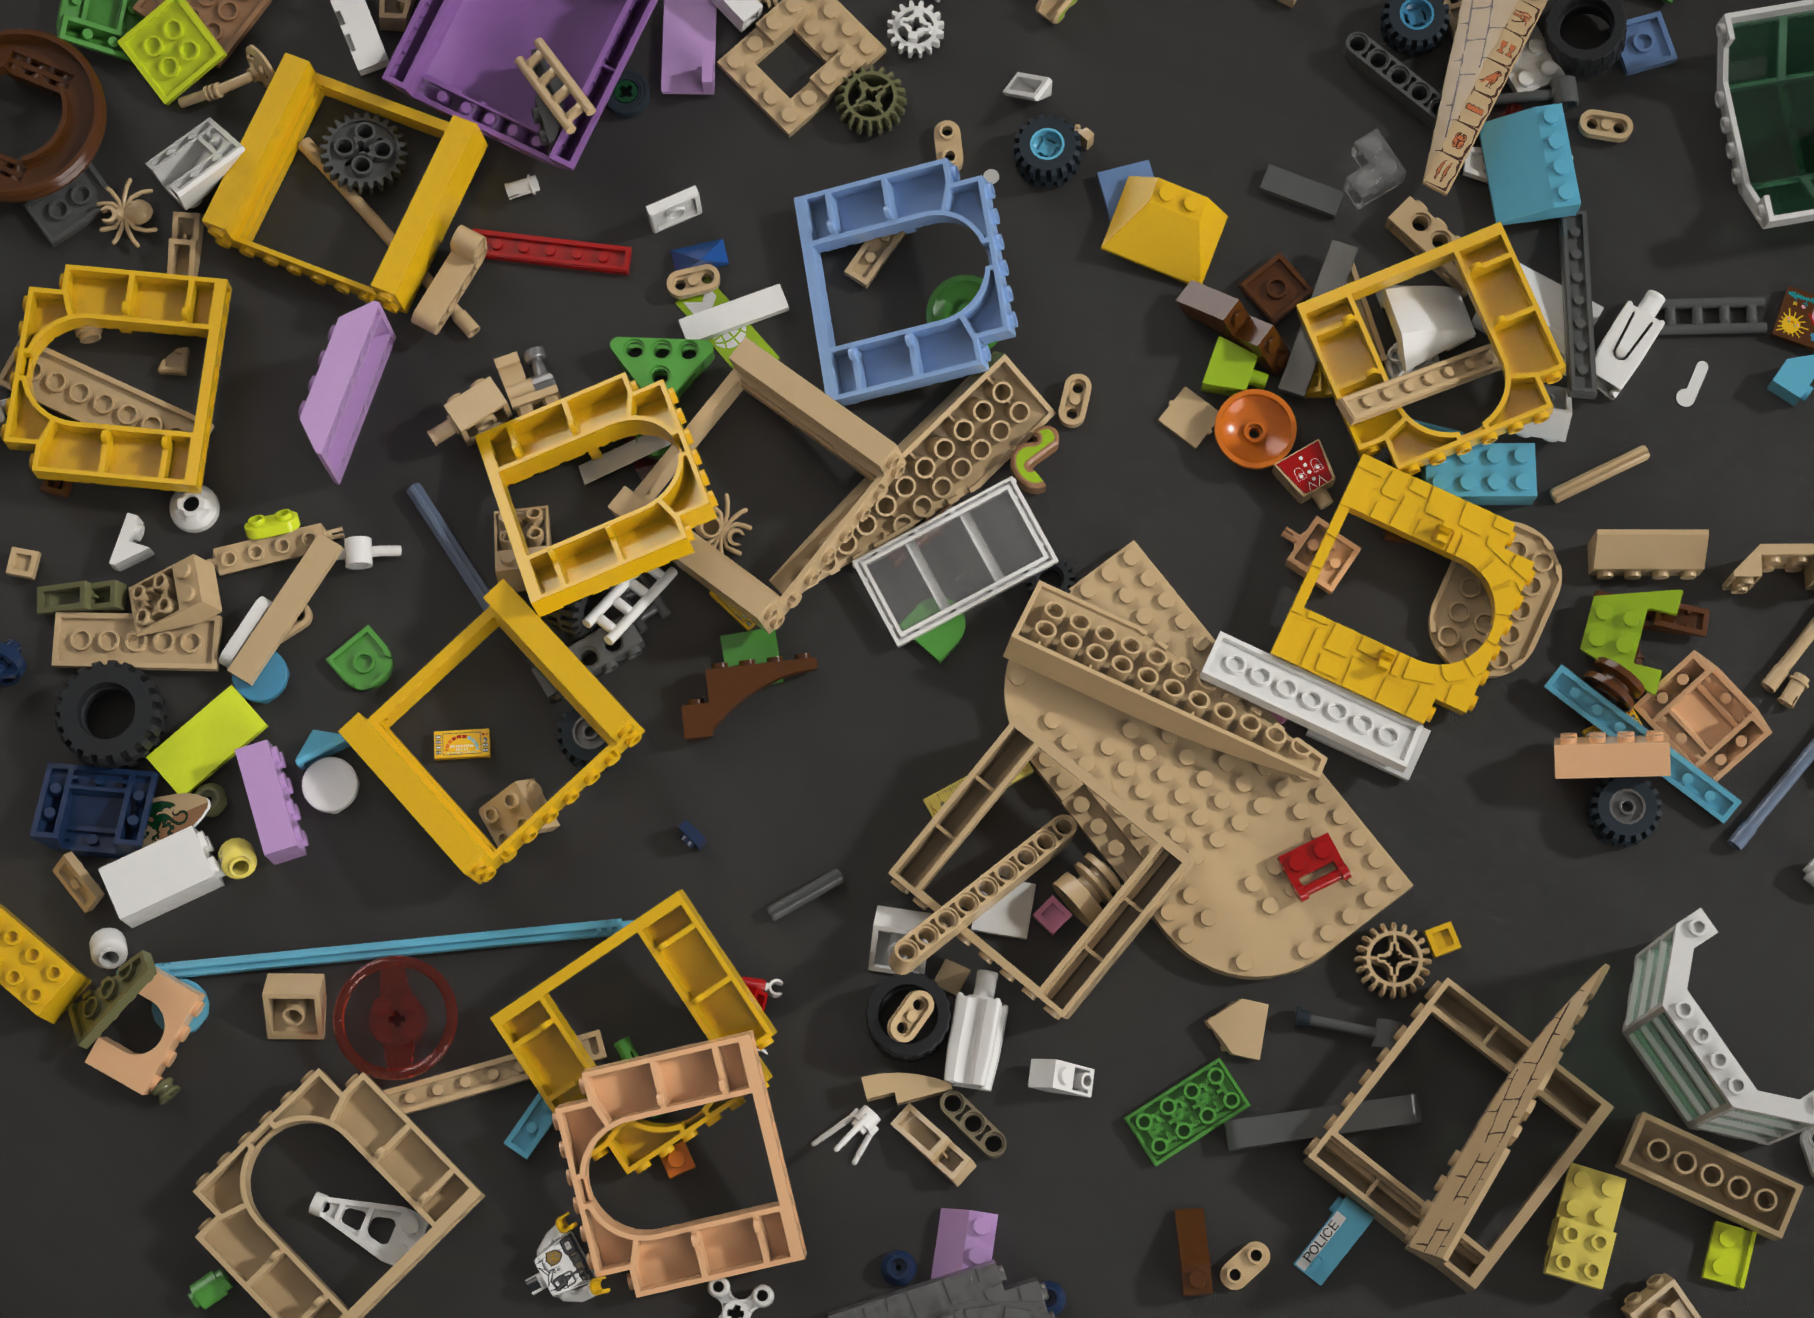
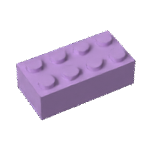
M268 740L235 749L264 856L276 865L307 855L305 847L309 846L305 831L301 830L297 822L301 820V814L298 805L294 804L290 797L294 790L290 778H286L283 772V768L287 766L282 751L279 752L277 746L273 747Z

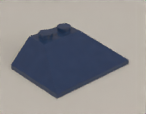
M48 762L30 838L63 854L72 851L74 855L120 859L142 849L159 777L158 772Z

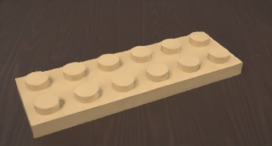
M56 612L51 666L53 668L81 669L85 667L86 669H92V663L101 661L106 665L108 660H117L120 664L124 662L129 663L137 670L219 672L218 661L220 657L223 618L220 615H215L202 623L137 636L133 614Z

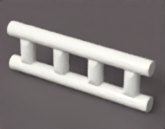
M658 567L649 571L648 573L657 579L650 589H647L636 580L639 576L614 586L582 620L583 625L591 628L597 623L608 632L604 637V641L608 645H613L678 575L677 570L669 567L664 572ZM627 588H630L641 597L633 607L620 598ZM611 605L625 615L617 624H614L603 615Z

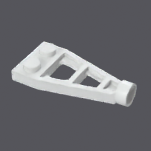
M320 1192L315 1194L309 1207L310 1214L322 1217L379 1260L390 1265H394L424 1236L429 1224L418 1212L406 1207L332 1198ZM328 1202L330 1204V1208L327 1212H324ZM352 1208L365 1212L366 1216L359 1230H355L343 1223L342 1217L346 1209ZM376 1217L391 1218L395 1221L396 1226L387 1244H380L368 1233L371 1221Z

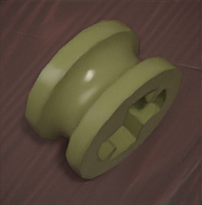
M172 1077L158 1084L151 1093L154 1097H159L158 1102L161 1105L171 1100L181 1089L179 1085L173 1084L174 1080Z

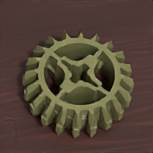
M873 65L869 67V71H865L861 66L859 74L851 70V78L843 77L844 84L843 86H838L837 93L839 95L835 96V103L838 104L836 112L842 114L840 116L841 122H848L847 127L849 130L857 127V134L859 135L863 130H867L869 137L872 136V131L877 130V133L881 136L883 134L882 128L884 127L891 131L892 123H900L899 116H904L905 108L903 107L907 105V99L903 97L906 95V90L900 87L901 80H893L894 73L892 71L885 75V68L883 66L878 72L875 71ZM858 89L860 98L856 100V104L850 106L849 100ZM891 95L893 99L892 104L889 107V109L886 112H884L882 104L886 101V98ZM870 114L874 117H866L863 115Z

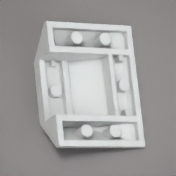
M209 117L145 164L169 195L185 210H188L189 208L197 207L203 201V198L212 191L245 151V148Z

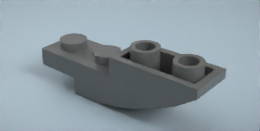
M537 49L531 50V56L537 51ZM543 59L533 69L539 78L548 70L546 60ZM557 76L546 88L551 95H554L563 86V83ZM536 92L535 107L531 108L534 124L539 123L541 129L538 131L541 146H546L550 155L563 127ZM563 100L559 105H560V107H561V108L563 109V111H564V100Z

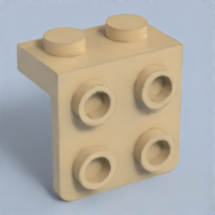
M534 778L513 782L480 807L479 815L497 847H499L547 801L541 786ZM557 818L552 823L545 824L538 831V834L551 832L558 828L560 824Z

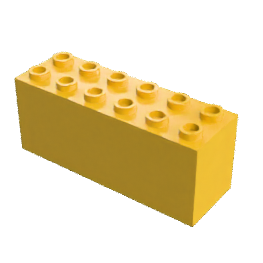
M0 903V984L34 1014L55 1024L67 1010V1006L74 1002L92 981Z

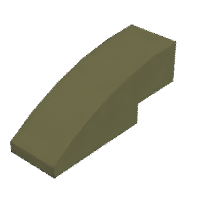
M117 580L95 583L78 581L37 587V614L55 615L56 612L115 613L127 611V584Z

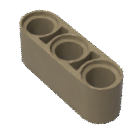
M950 1090L944 1093L940 1099V1109L943 1115L986 1157L995 1159L1002 1156L1006 1149V1138L960 1092ZM951 1097L957 1098L961 1103V1107L954 1112L948 1111L944 1105L945 1101ZM975 1117L979 1119L981 1127L978 1131L970 1132L966 1129L965 1122L968 1118ZM992 1137L998 1138L1002 1144L1000 1150L997 1152L987 1150L985 1146L987 1139Z

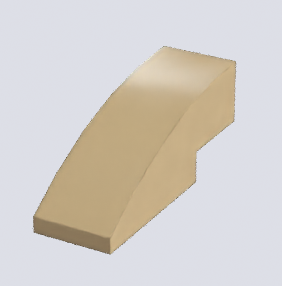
M173 211L172 238H169L167 274L198 276L204 232L202 219L205 214Z
M881 1073L861 1077L867 1102L895 1095L897 1106L943 1095L947 1091L953 1090L952 1084L919 1074Z
M910 1103L890 1123L897 1132L957 1187L977 1167L967 1154Z

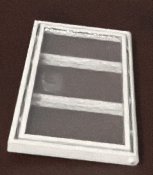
M1010 476L852 561V566L857 570L899 648L1059 563V560L1016 484V479Z

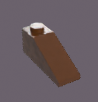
M1204 1209L1174 1210L1182 1297L1213 1294Z

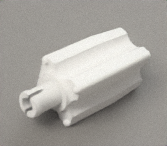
M1648 290L1638 307L1633 305L1632 301H1627L1595 351L1597 389L1611 400H1615L1665 325L1664 320L1655 318L1666 300L1657 291Z
M979 969L973 995L964 996L962 992L957 993L947 1045L944 1080L950 1082L952 1086L991 1092L1000 1059L1008 1014V1005L1004 1004L1002 1006L1000 998L994 999L998 980L997 972Z

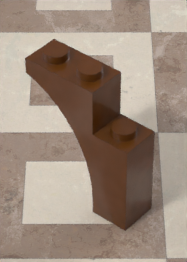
M1193 280L1189 282L1176 299V302L1187 317L1209 326L1240 347L1258 356L1257 362L1269 374L1277 377L1283 368L1286 367L1291 353L1274 325L1250 316L1239 299Z

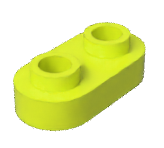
M282 509L272 515H255L250 517L244 525V529L248 539L257 540L292 532L298 529L301 523L297 512L290 509Z

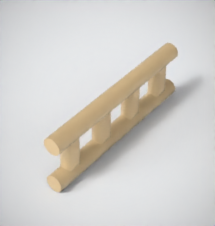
M537 38L534 41L537 51L527 60L523 56H518L514 63L566 133L569 135L573 134L576 131V127L572 122L582 112H585L587 116H592L596 109L542 38ZM545 59L550 68L539 78L533 69ZM558 76L564 85L554 95H551L546 86ZM571 94L577 103L565 113L559 104Z

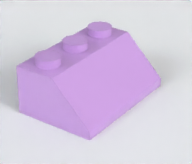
M941 1208L931 1279L992 1260L998 1214Z

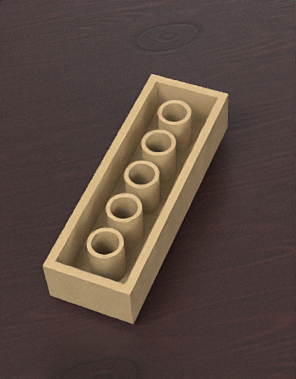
M1646 1112L1636 1115L1615 1164L1616 1168L1753 1232H1757V1234L1772 1241L1783 1238L1804 1187Z

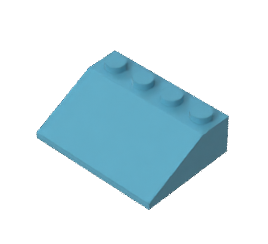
M1562 103L1537 106L1486 121L1479 133L1495 223L1501 221L1502 225L1576 216L1581 206V199Z

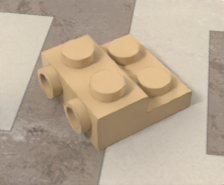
M1665 1273L1651 1276L1646 1282L1647 1287L1640 1293L1633 1292L1629 1294L1624 1300L1625 1305L1620 1308L1626 1318H1701L1676 1280Z

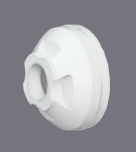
M202 485L201 494L175 492L170 500L169 510L171 518L177 527L188 533H199L209 529L217 521L220 513V503L215 493ZM190 497H195L199 500V506L194 511L184 509V502Z

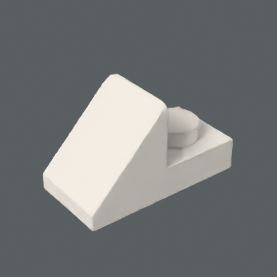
M131 513L126 515L109 564L115 571L121 572L155 554L149 547L137 544V541H141L145 531L144 522L137 515Z

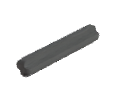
M834 869L768 906L767 912L771 919L776 921L842 884L844 878L838 869Z

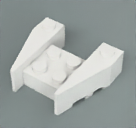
M330 0L360 76L362 77L387 67L389 59L366 1Z

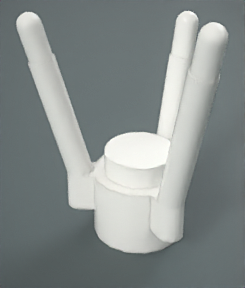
M864 1105L860 1110L855 1108L849 1116L813 1140L811 1146L818 1145L853 1121L851 1123L853 1128L834 1147V1151L838 1152L857 1132L862 1135L868 1132L852 1160V1164L856 1165L870 1140L879 1130L876 1125L881 1119L867 1105Z

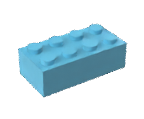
M1480 443L1473 446L1472 450L1464 455L1457 456L1454 453L1446 457V461L1439 465L1431 466V464L1421 467V480L1475 505H1532L1537 497L1535 443H1491L1488 445Z

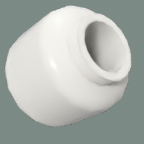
M109 927L102 928L92 935L89 947L91 959L96 966L109 970L121 966L126 961L128 948L126 938L121 931Z

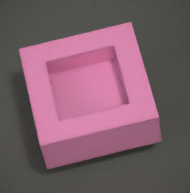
M1053 895L1033 914V917L1052 936L1073 916Z

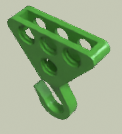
M615 337L610 342L614 359L626 372L630 380L636 381L639 389L655 383L654 380L658 376H666L668 378L665 382L667 388L673 387L678 399L715 359L713 345L708 340ZM633 349H640L642 351L638 357L629 356V352ZM660 350H667L669 352L665 358H658L655 355ZM687 351H694L696 353V356L692 359L682 357ZM641 434L635 435L636 443L637 439L642 436ZM672 444L646 457L660 460Z

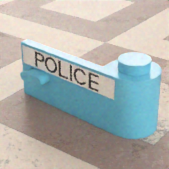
M1348 1195L1344 1199L1338 1196L1329 1208L1332 1215L1294 1262L1297 1268L1320 1286L1374 1219L1372 1214Z

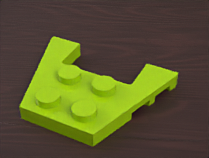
M1683 590L1594 596L1580 651L1594 660L1597 657H1605L1619 663L1640 680L1647 693L1656 696L1662 670L1634 663L1647 612L1652 610L1677 616Z

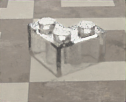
M1378 129L1354 142L1351 154L1360 166V169L1346 177L1343 189L1356 208L1360 209L1402 184L1407 171Z

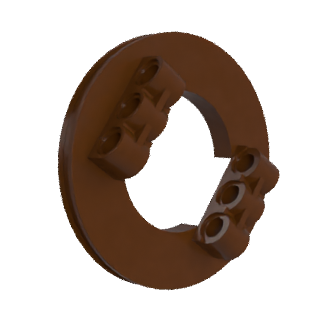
M25 28L0 30V76L7 74L9 77L25 83L27 86L31 87L32 85L43 92L49 93L52 96L57 95L62 99L60 124L53 137L44 146L35 152L21 156L22 162L0 153V202H25L59 191L75 180L87 168L103 140L107 121V105L103 87L88 60L74 46L53 34L40 30Z

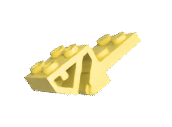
M1571 1163L1567 1169L1555 1219L1552 1220L1547 1239L1549 1248L1544 1258L1543 1274L1596 1290L1603 1289L1617 1234L1613 1231L1627 1179Z

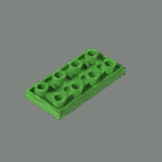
M1219 1057L1126 1116L1124 1120L1153 1166L1156 1167L1251 1105Z

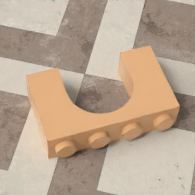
M156 966L157 974L138 994L156 1004L163 1014L165 1023L164 1033L157 1046L141 1054L129 1050L108 1037H98L85 1060V1063L141 1095H150L153 1089L163 1081L161 1075L165 1068H169L177 1056L175 1050L179 1042L186 1040L191 1031L189 1024L193 1017L199 1016L205 1005L203 999L206 994Z

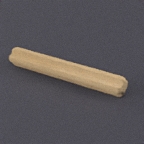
M1641 445L1552 488L1549 492L1554 503H1559L1648 460L1650 453L1645 445Z

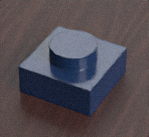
M686 819L678 826L680 833H682L679 838L690 849L695 846L700 851L707 844L706 838Z

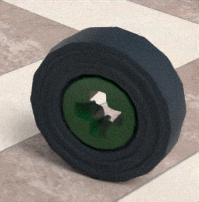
M623 70L606 104L608 110L614 115L623 118L635 117L642 113L649 104L650 99L647 81L641 74L635 71ZM631 89L632 96L630 98L628 96L621 98V90L627 91Z

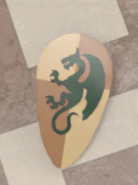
M191 793L172 794L154 798L142 848L187 827L193 826L195 828L209 811L211 806L210 800Z

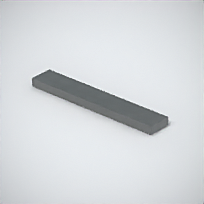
M1332 240L1311 299L1346 285L1358 253V247ZM1302 324L1278 390L1305 399L1318 360Z

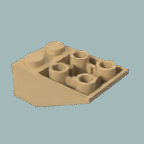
M548 505L515 509L529 553L532 554L551 546L552 539ZM494 511L495 572L497 581L499 583L504 579L516 592L527 591L500 511Z
M195 554L128 588L137 636L202 623L222 612L215 567L212 563Z

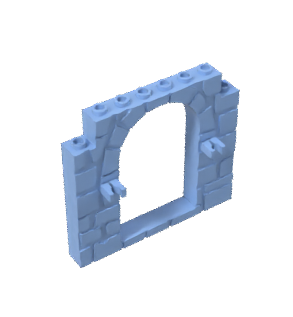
M947 158L794 198L825 394L842 406L989 371L988 362L991 361V353L988 345L985 344L1016 337L1015 328L1018 327V320L1010 305V302L1014 300L1013 292L1010 285L1007 286L1005 276L1009 275V269L1006 260L1002 258L1001 250L1005 248L1002 235L998 234L997 224H1000V217L997 209L993 208L992 201L996 197L993 184L989 183L982 175L960 181L958 167L953 165ZM936 223H955L975 232L981 244L986 248L989 266H985V274L979 291L964 309L949 318L839 346L835 345L821 259L822 252L889 236L902 231L906 234L917 232L919 227Z

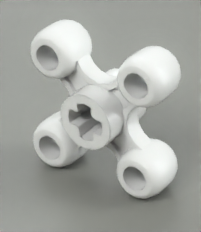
M726 1277L708 1282L707 1289L709 1294L718 1299L722 1305V1312L718 1318H733L729 1316V1311L735 1310L736 1306H740V1311L744 1312L743 1318H751L752 1313L756 1309L766 1308L774 1300L773 1290L765 1284L756 1286L748 1298L737 1299L732 1295L730 1283ZM717 1282L724 1284L722 1292H715L714 1285ZM766 1291L768 1298L765 1301H759V1292Z

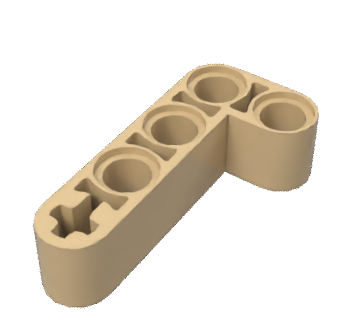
M460 225L453 234L450 242L451 252L420 300L411 318V323L434 335H437L444 326L487 254L486 237L464 225Z

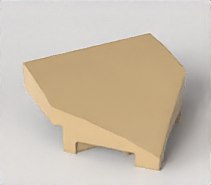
M1238 999L1228 1003V1006L1204 1021L1208 1029H1212L1220 1042L1222 1052L1228 1051L1229 1055L1254 1061L1260 1060L1269 1004Z

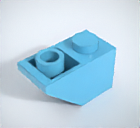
M1814 354L1787 359L1766 389L1793 406L1800 399L1805 402L1814 389L1810 386L1814 379Z

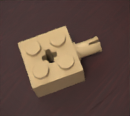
M489 376L486 379L476 380L471 384L470 389L464 393H456L451 396L447 403L443 405L448 414L446 416L447 420L428 430L427 434L434 445L438 446V444L457 433V435L461 436L467 447H470L476 443L475 435L514 419L508 402Z

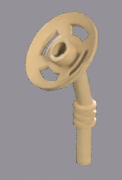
M249 45L246 47V58L249 64L246 73L223 83L215 82L214 84L204 86L203 90L178 98V103L181 108L205 100L210 102L222 98L225 93L251 82H259L267 89L275 71L264 54L254 45Z

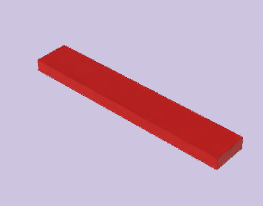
M472 228L473 231L486 237L487 254L485 259L629 275L632 247Z

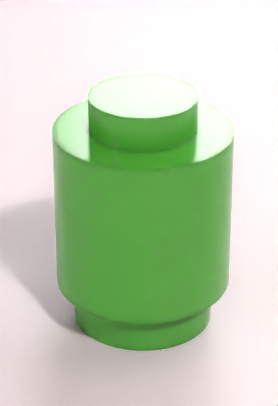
M221 1268L217 1271L212 1270L189 1286L191 1292L188 1293V1296L196 1308L202 1306L206 1310L229 1294L228 1290L233 1287V1284Z

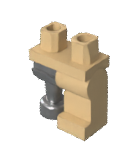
M541 346L532 347L523 353L525 363L532 365L534 376L527 379L517 351L494 359L515 416L520 417L561 399L553 375L548 373L543 361L546 358V354Z

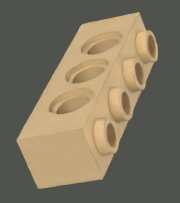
M1411 196L1388 217L1385 228L1416 256L1436 248L1433 245L1435 241L1447 244L1461 238L1458 235L1454 236L1448 230L1443 220L1437 217L1434 218L1428 212L1424 203L1420 200L1415 201ZM1413 224H1421L1425 227V230L1417 231L1414 229ZM1453 261L1432 269L1452 288L1458 289L1463 298L1468 295L1467 289Z

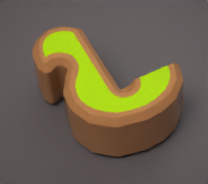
M1041 426L1034 430L1032 434L1033 442L1021 444L1016 447L1011 455L1010 473L1016 479V484L1027 493L1039 495L1046 492V484L1033 468L1058 450L1059 434L1051 426Z

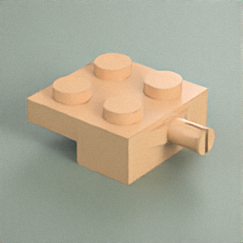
M1316 516L1309 528L1301 535L1287 526L1281 536L1292 542L1294 548L1287 558L1285 566L1305 578L1329 523ZM1338 533L1315 585L1331 595L1362 548Z

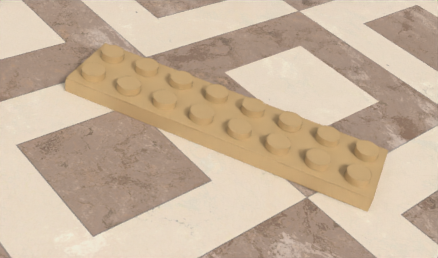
M47 347L38 357L33 372L32 384L38 404L77 422L193 432L195 415ZM14 350L0 374V387L12 391V388H10V375L12 372H15L16 368ZM213 423L211 425L210 435L215 427Z

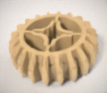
M1395 922L1390 924L1389 931L1384 923L1380 924V934L1374 928H1371L1369 930L1371 938L1365 935L1361 938L1362 943L1366 946L1358 945L1356 947V951L1363 954V956H1356L1354 962L1362 963L1363 966L1358 967L1355 971L1357 974L1364 972L1366 974L1360 982L1364 984L1370 980L1372 982L1368 988L1370 992L1374 991L1376 986L1379 987V997H1383L1386 990H1388L1389 998L1394 999L1398 990L1400 997L1405 998L1407 996L1406 988L1414 994L1417 991L1415 984L1423 986L1425 983L1419 975L1428 976L1430 974L1428 969L1422 967L1432 963L1431 959L1423 958V956L1430 953V949H1421L1420 946L1425 942V939L1420 938L1416 942L1413 938L1417 935V931L1413 930L1409 935L1406 934L1407 925L1405 924L1402 925L1400 931H1397ZM1389 939L1386 953L1371 956V951L1375 944ZM1397 940L1406 944L1414 957L1402 953ZM1392 951L1393 955L1396 956L1395 959H1399L1394 970L1390 963L1386 961L1391 956ZM1371 964L1383 968L1388 981L1381 979L1375 973ZM1415 966L1414 972L1409 979L1397 983L1400 968Z

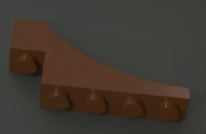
M811 653L794 655V660L783 661V656L766 658L767 663L756 664L755 659L739 661V666L728 667V662L711 664L712 669H705L709 703H704L703 698L687 700L688 705L681 706L685 740L714 738V731L718 725L746 698L778 680L800 673L817 671V658H811Z

